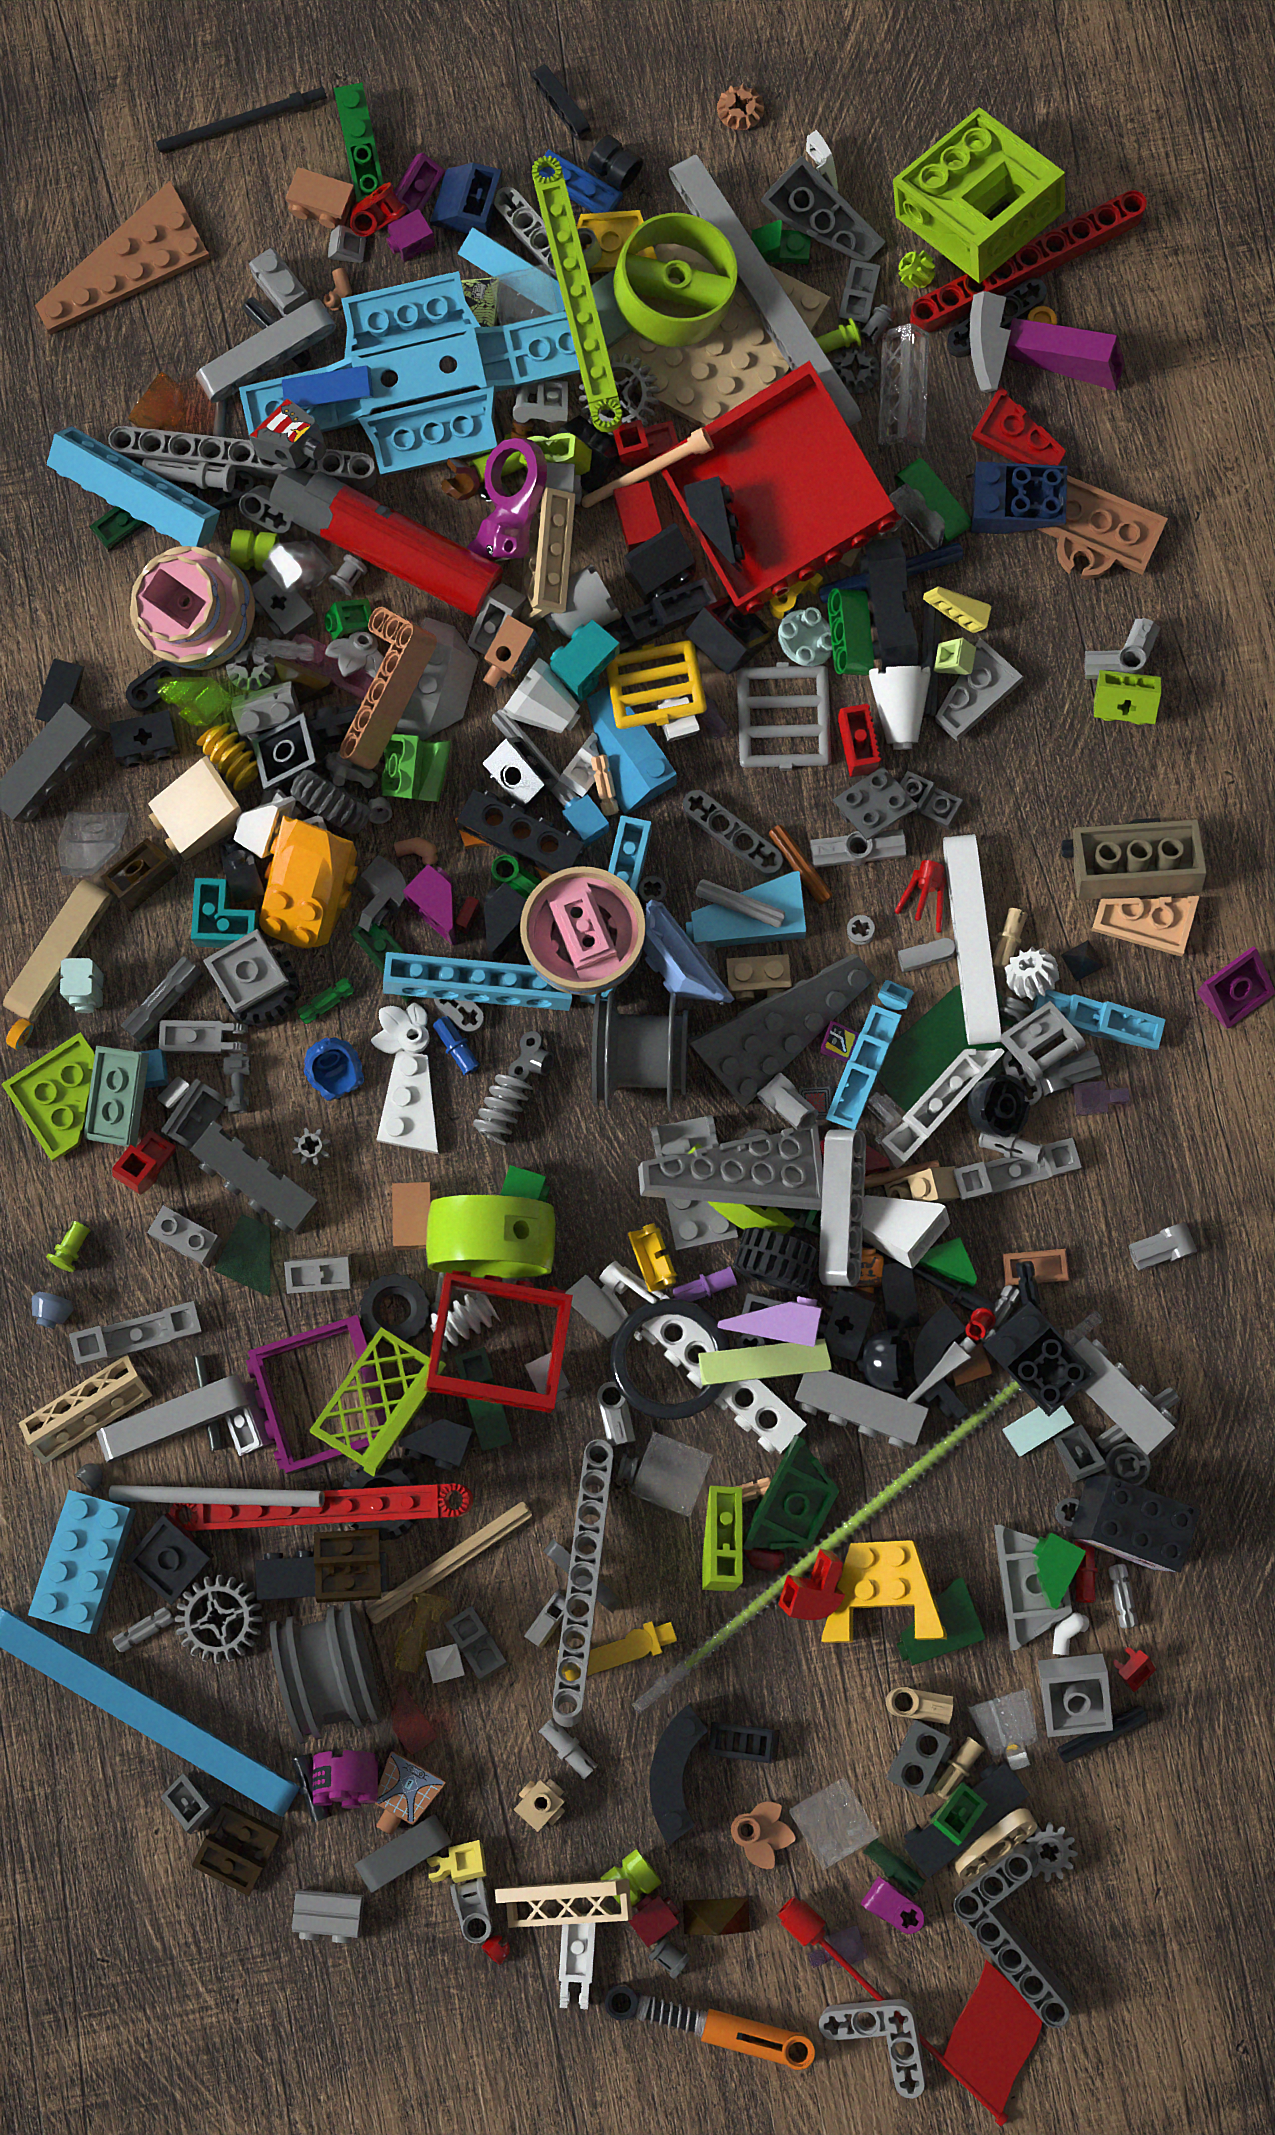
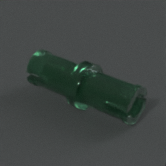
M877 1837L862 1852L885 1871L884 1875L888 1879L892 1877L911 1893L913 1897L926 1882L925 1879L903 1862L905 1858L902 1855H895Z

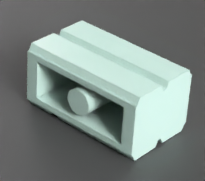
M64 958L61 961V976L63 978L60 979V994L78 1013H92L94 1008L102 1007L103 992L101 989L103 988L104 974L90 958Z

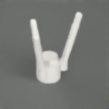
M617 1261L607 1266L599 1277V1280L605 1284L601 1291L610 1298L623 1320L629 1315L615 1295L616 1291L622 1294L630 1287L650 1303H656V1299L648 1293L649 1290L646 1282L633 1274L628 1268L622 1267ZM659 1290L650 1292L659 1298L664 1296L663 1292ZM636 1330V1332L634 1333V1337L636 1338V1340L640 1341L642 1340V1336L639 1333V1331Z

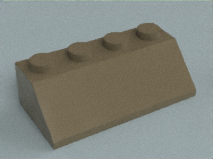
M1198 820L1076 827L1073 829L1074 877L1078 900L1202 892L1206 877V867Z

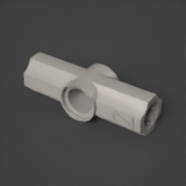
M903 829L880 832L868 841L859 831L853 832L849 836L810 840L814 868L843 864L860 866L869 861L906 857ZM854 843H861L865 846L866 852L855 854L851 851L850 846Z

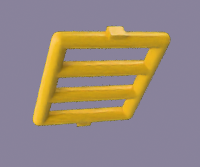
M691 640L657 647L654 644L642 646V650L618 654L606 667L615 724L618 729L622 730L656 723L657 726L669 724L671 719L701 714L707 710L695 645ZM684 653L685 662L619 675L618 667ZM683 674H688L689 682L627 695H623L622 687ZM692 694L693 697L692 703L629 716L626 715L625 707Z

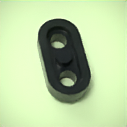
M163 660L157 662L132 681L126 689V699L129 705L136 711L145 712L176 691L182 682V674L178 666ZM165 675L172 676L171 681L167 683L162 682V678ZM142 693L148 694V697H147L146 700H144V701H139V700H138V696H139L140 694H142Z

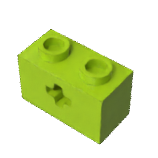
M1099 670L1094 697V717L1105 721H1130L1138 725L1146 723L1155 724L1161 697V677Z

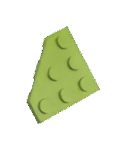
M81 1032L1 1084L53 1163L80 1145L86 1121L95 1053Z

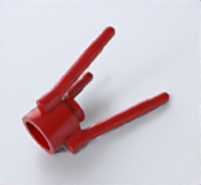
M922 861L919 870H914L912 879L902 895L895 913L899 914L918 883L922 893L915 920L920 921L929 892H934L937 888L936 932H942L944 888L947 881L943 877L945 867L934 861Z

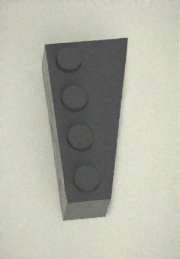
M65 702L0 780V809L13 821L25 823L32 820L38 814L40 807L111 736L110 730L88 710Z
M213 1120L190 1150L201 1162L198 1167L212 1178L218 1174L226 1180L223 1186L237 1197L242 1192L251 1200L248 1202V1205L259 1214L263 1215L265 1211L275 1217L272 1223L283 1232L288 1234L292 1230L298 1235L321 1204L287 1176L278 1173V1170L265 1159L254 1155L253 1151L239 1139L226 1134L222 1129L223 1127Z

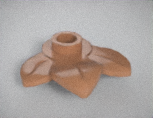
M766 1801L757 1804L751 1813L737 1816L731 1825L732 1838L737 1844L744 1847L747 1859L752 1864L764 1869L774 1868L775 1856L773 1850L785 1848L796 1840L789 1826L778 1820L782 1806L775 1802ZM744 1824L752 1825L753 1833L750 1836L741 1834V1827Z

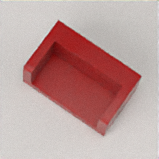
M649 481L613 489L614 504L629 553L661 532L662 528Z

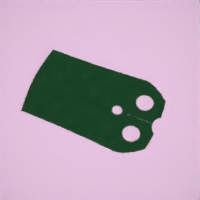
M959 984L951 989L937 1004L891 1044L878 1079L894 1101L907 1113L964 1049L992 1051L1002 1048L1005 1051L978 1082L985 1077L999 1075L1003 1072L1001 1066L1002 1058L1009 1050L999 1042L976 1045L968 1044L961 987ZM996 991L999 1012L1000 1008L1004 1006L1002 1004V996ZM999 1013L1000 1027L1009 1026L1012 1028L1018 1024ZM1013 1055L1012 1060L1008 1063L1009 1067L1018 1061ZM971 1090L966 1094V1096H965L958 1104H960L963 1100H965L967 1097H969V1094H970Z

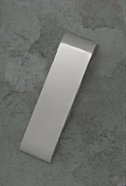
M512 187L501 188L497 191L494 205L503 222L554 279L558 280L550 246L540 249L542 245L549 243L543 220L517 190ZM509 206L516 208V211L513 213ZM532 223L530 227L523 229L525 225ZM579 228L577 231L581 248L591 244L589 248L582 250L588 271L601 259L602 249L592 230L589 228Z

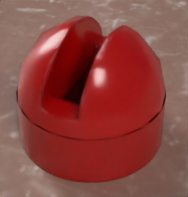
M495 1935L487 1939L481 1948L494 1962L501 1965L509 1955L510 1945L507 1942L501 1947L498 1943L502 1940L503 1936Z

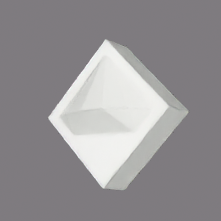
M457 1643L425 1652L433 1684L465 1675Z

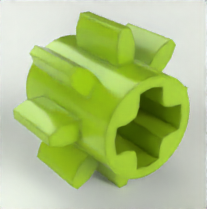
M924 250L920 254L917 252L907 253L899 263L900 272L898 274L902 277L901 282L909 289H912L914 285L918 288H924L929 285L935 276L934 268L936 265L932 263L933 258Z

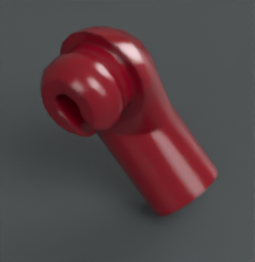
M742 1548L746 1558L752 1567L756 1569L775 1571L785 1562L784 1553L779 1549L768 1551L760 1550V1548H752V1550Z

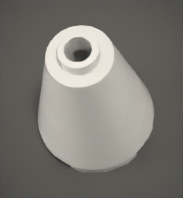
M921 666L886 667V672H879V674L878 668L869 670V678L887 744H893V750L912 749V743H918L931 675L930 667H925L922 670Z

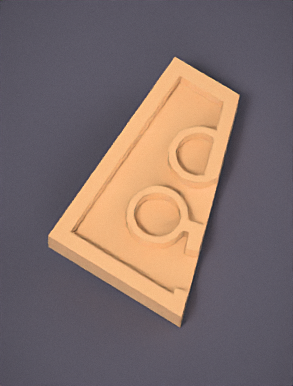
M1188 896V898L1159 897V899H1101L1092 931L1182 957L1199 896Z

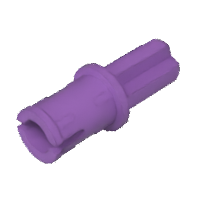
M729 1266L707 1276L701 1274L699 1279L674 1288L673 1294L675 1299H682L688 1302L705 1296L709 1299L711 1294L731 1286H736L737 1282Z

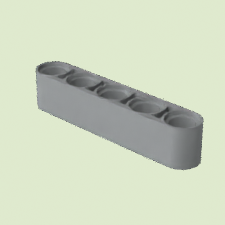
M320 299L312 300L203 366L196 373V379L210 402H220L239 391V387L249 385L330 335L335 330L336 324Z
M832 1129L827 1132L825 1137L819 1277L821 1283L827 1286H856L860 1279L866 1138L861 1130Z
M239 1374L232 1375L98 1430L96 1434L107 1463H110L248 1407L250 1403Z

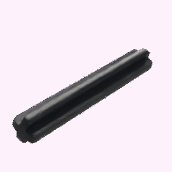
M928 602L924 603L921 670L925 667H930L931 675L923 718H933L937 715L939 673L934 671L938 644L941 643L942 612Z

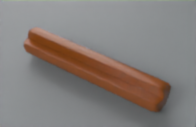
M780 824L772 828L769 832V838L794 872H800V880L816 902L822 905L832 898V892L783 825Z

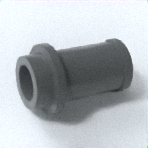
M881 304L880 307H875L873 310L874 315L860 331L862 338L866 335L868 336L865 341L870 344H875L885 328L894 323V311L884 304Z

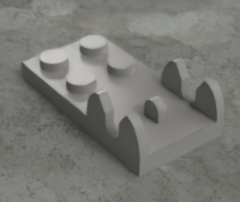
M713 1115L650 1127L656 1158L673 1154L678 1156L685 1155L697 1143L703 1148L706 1147V1149L719 1147ZM665 1198L676 1251L738 1239L736 1225L722 1216L707 1201Z

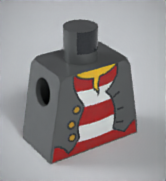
M288 398L249 435L258 457L294 469L299 468L309 457L318 461L326 453V445L323 443L324 438L317 421Z

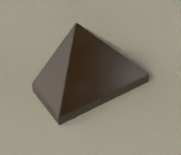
M275 656L273 661L281 682H292L299 706L333 693L335 687L331 678Z
M749 1898L683 1900L684 1934L719 1936L750 1932Z

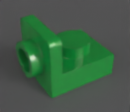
M368 598L333 603L324 618L325 628L330 632L332 641L341 639L344 634L370 631L368 623L372 611Z

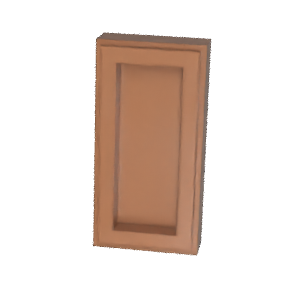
M1066 1249L1002 1255L1005 1286H1019L1018 1280L1021 1278L1017 1276L1016 1264L1022 1261H1032L1034 1264L1035 1276L1033 1277L1037 1280V1284L1067 1282L1070 1280Z

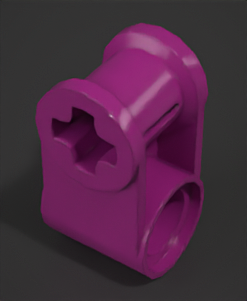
M880 1876L876 1878L860 1903L874 1915L884 1921L886 1920L906 1934L918 1932L924 1924V1914L921 1907ZM911 1909L915 1910L917 1923L913 1924L910 1922L907 1926L903 1925L904 1919L901 1912L904 1910L909 1913Z

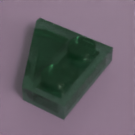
M241 1214L213 1271L270 1297L272 1293L270 1280L271 1228Z

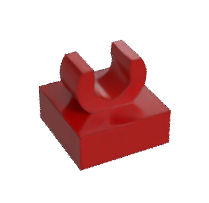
M1127 1647L1125 1652L1131 1659L1125 1665L1120 1664L1115 1659L1113 1665L1125 1685L1135 1692L1157 1669L1150 1658L1141 1650L1135 1653L1133 1649Z

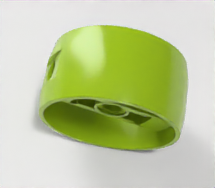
M666 213L643 222L625 242L615 269L613 280L614 298L619 314L635 334L659 346L685 347L707 338L726 317L737 288V261L727 238L714 225L691 214ZM657 244L682 245L704 256L714 266L719 275L692 269L686 262L681 260H672L667 263L635 254ZM669 278H677L681 283H674ZM634 292L711 311L693 318L669 317L649 308Z
M459 1195L435 1199L431 1202L427 1219L426 1255L428 1268L444 1274L446 1272L452 1273V1270H466L471 1272V1277L484 1278V1275H494L501 1278H529L547 1275L552 1271L555 1256L556 1222L554 1207L549 1203L539 1200L501 1195Z

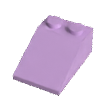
M798 1296L796 1302L790 1301L721 1320L718 1322V1328L814 1347L816 1345L823 1307L816 1306V1299Z

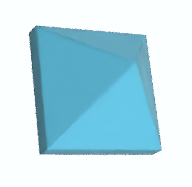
M885 980L878 998L887 1010H901L907 1008L914 992L892 981Z

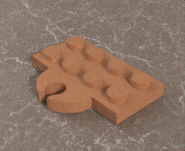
M1067 475L1066 524L1039 528L1037 530L1059 539L1056 549L1058 561L1068 574L1074 568L1073 559L1076 556L1082 555L1089 560L1090 565L1083 569L1080 579L1099 578L1107 573L1114 563L1143 575L1168 518Z

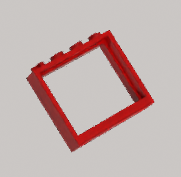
M452 1270V1273L446 1272L442 1284L424 1391L551 1413L555 1408L573 1295L565 1294L566 1290L557 1289V1287L552 1286L547 1287V1290L536 1289L533 1283L526 1281H515V1285L503 1283V1278L494 1275H484V1279L471 1277V1272L466 1270ZM452 1289L558 1308L544 1394L437 1375Z

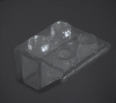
M653 1432L630 1494L690 1518L714 1455Z

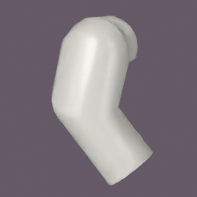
M1078 1612L1071 1613L1056 1624L1052 1654L1069 1656L1070 1638L1079 1632L1087 1631L1089 1628L1087 1616L1081 1615Z

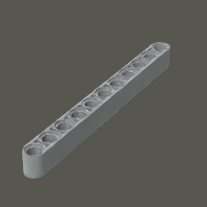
M693 155L669 168L670 178L691 213L714 225L729 241L737 261V285L791 370L797 369L810 360L848 426L850 427L861 421V412L856 402L697 155Z

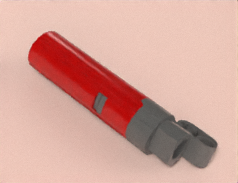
M288 467L279 474L272 489L264 485H258L244 494L239 501L240 511L246 518L275 533H285L297 524L474 618L479 616L486 596L502 580V566L321 471L316 472L312 476L299 468ZM254 497L260 501L261 507L255 504Z

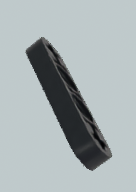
M1030 278L1004 294L1003 296L1006 297L1005 304H1013L1017 309V313L1013 316L1003 314L1000 327L1004 329L1009 328L1013 318L1023 319L1033 308L1041 306L1047 294L1045 283L1040 279ZM1028 289L1032 292L1039 291L1037 298L1032 295L1025 299L1024 305L1022 304L1021 300L1026 298ZM970 318L953 328L947 338V350L952 356L957 358L971 354L970 337L967 338L965 347L961 344L955 345L956 337L959 340H963L969 335Z

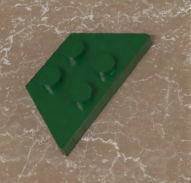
M796 1434L742 1538V1548L745 1550H752V1548H811L840 1491L833 1480L828 1477L818 1459L814 1457L806 1446L804 1439Z

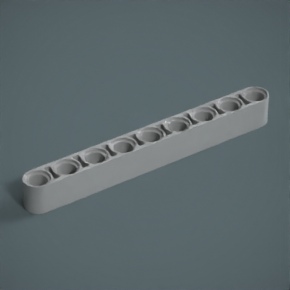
M128 426L114 428L108 437L109 444L113 450L142 465L145 458L198 465L204 461L209 462L212 466L225 467L227 464L233 465L235 472L245 471L254 478L276 480L279 474L288 468L278 463L275 465L266 464L268 460L257 456L251 440ZM131 441L128 447L118 448L121 442ZM153 444L161 445L160 448L154 452L147 451L148 448ZM181 448H190V451L185 455L177 454ZM217 449L221 451L216 458H207V455L212 450ZM326 449V453L321 460L317 461L309 457L306 460L310 462L309 465L301 469L312 476L316 472L321 471L354 489L360 490L371 488L377 480L373 459L368 454ZM242 454L250 455L249 459L244 462L236 461ZM331 464L340 466L334 472L326 471V468ZM365 467L369 469V472L365 475L355 474L360 468Z
M601 1439L589 1442L585 1448L553 1694V1717L560 1726L564 1727L576 1725L581 1720L583 1713L613 1467V1449L607 1441ZM600 1454L605 1456L606 1460L602 1463H596L591 1460V1457ZM597 1484L603 1490L599 1493H591L587 1490V1487ZM592 1514L596 1515L599 1520L594 1524H589L583 1518ZM584 1545H590L595 1548V1552L586 1555L582 1554L579 1549ZM580 1576H587L592 1582L586 1586H581L575 1580ZM576 1607H583L588 1613L583 1617H576L571 1611ZM577 1638L582 1640L584 1645L579 1649H572L567 1645V1642ZM568 1670H574L580 1674V1677L575 1681H568L563 1677V1674ZM564 1702H570L576 1706V1710L566 1714L559 1710V1706Z

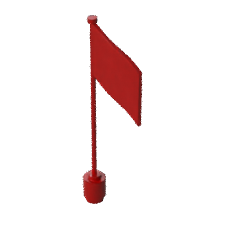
M793 1896L784 1904L777 1913V1916L782 1920L780 1924L802 1946H806L808 1943L814 1946L816 1943H819L877 2001L886 2000L823 1938L826 1933L823 1929L826 1922L803 1899L799 1901ZM985 1959L978 1985L954 2025L944 2055L942 2056L920 2033L919 2037L920 2043L996 2117L995 2122L1002 2126L1009 2118L1003 2110L1013 2082L1037 2041L1043 2021L1019 1991ZM896 2010L893 2017L897 2018L903 2026L905 2018Z

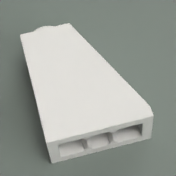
M869 1195L864 1197L862 1241L911 1269L916 1266L950 1224L946 1206L940 1203Z

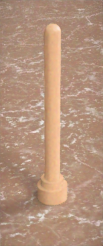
M699 428L691 433V437L687 438L688 442L584 496L581 499L582 506L589 508L612 496L613 489L633 485L692 453L703 455L713 450L714 446L705 428Z

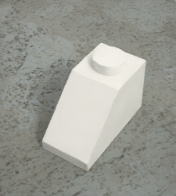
M688 697L661 700L662 704L657 705L656 710L690 702ZM695 715L671 719L669 724L661 725L666 743L696 735L700 730Z
M290 796L243 812L236 822L237 829L234 840L261 859L272 854L270 853L271 846L275 837L279 835L283 815L291 818L296 799Z

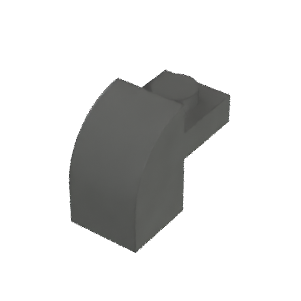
M379 854L361 874L357 886L359 892L372 900L362 911L359 926L367 932L375 924L380 926L389 913L397 918L405 898L403 890L406 888V882L402 873Z

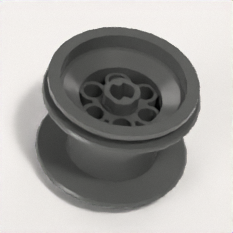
M613 990L609 991L608 999H603L602 993L596 994L592 1036V1101L594 1107H599L600 1101H605L606 1109L611 1110L613 1096L618 1087L667 1088L669 1112L673 1111L675 1089L681 1090V1095H686L688 1009H683V1014L677 1015L675 992L671 993L669 1015L620 1014L616 1007Z

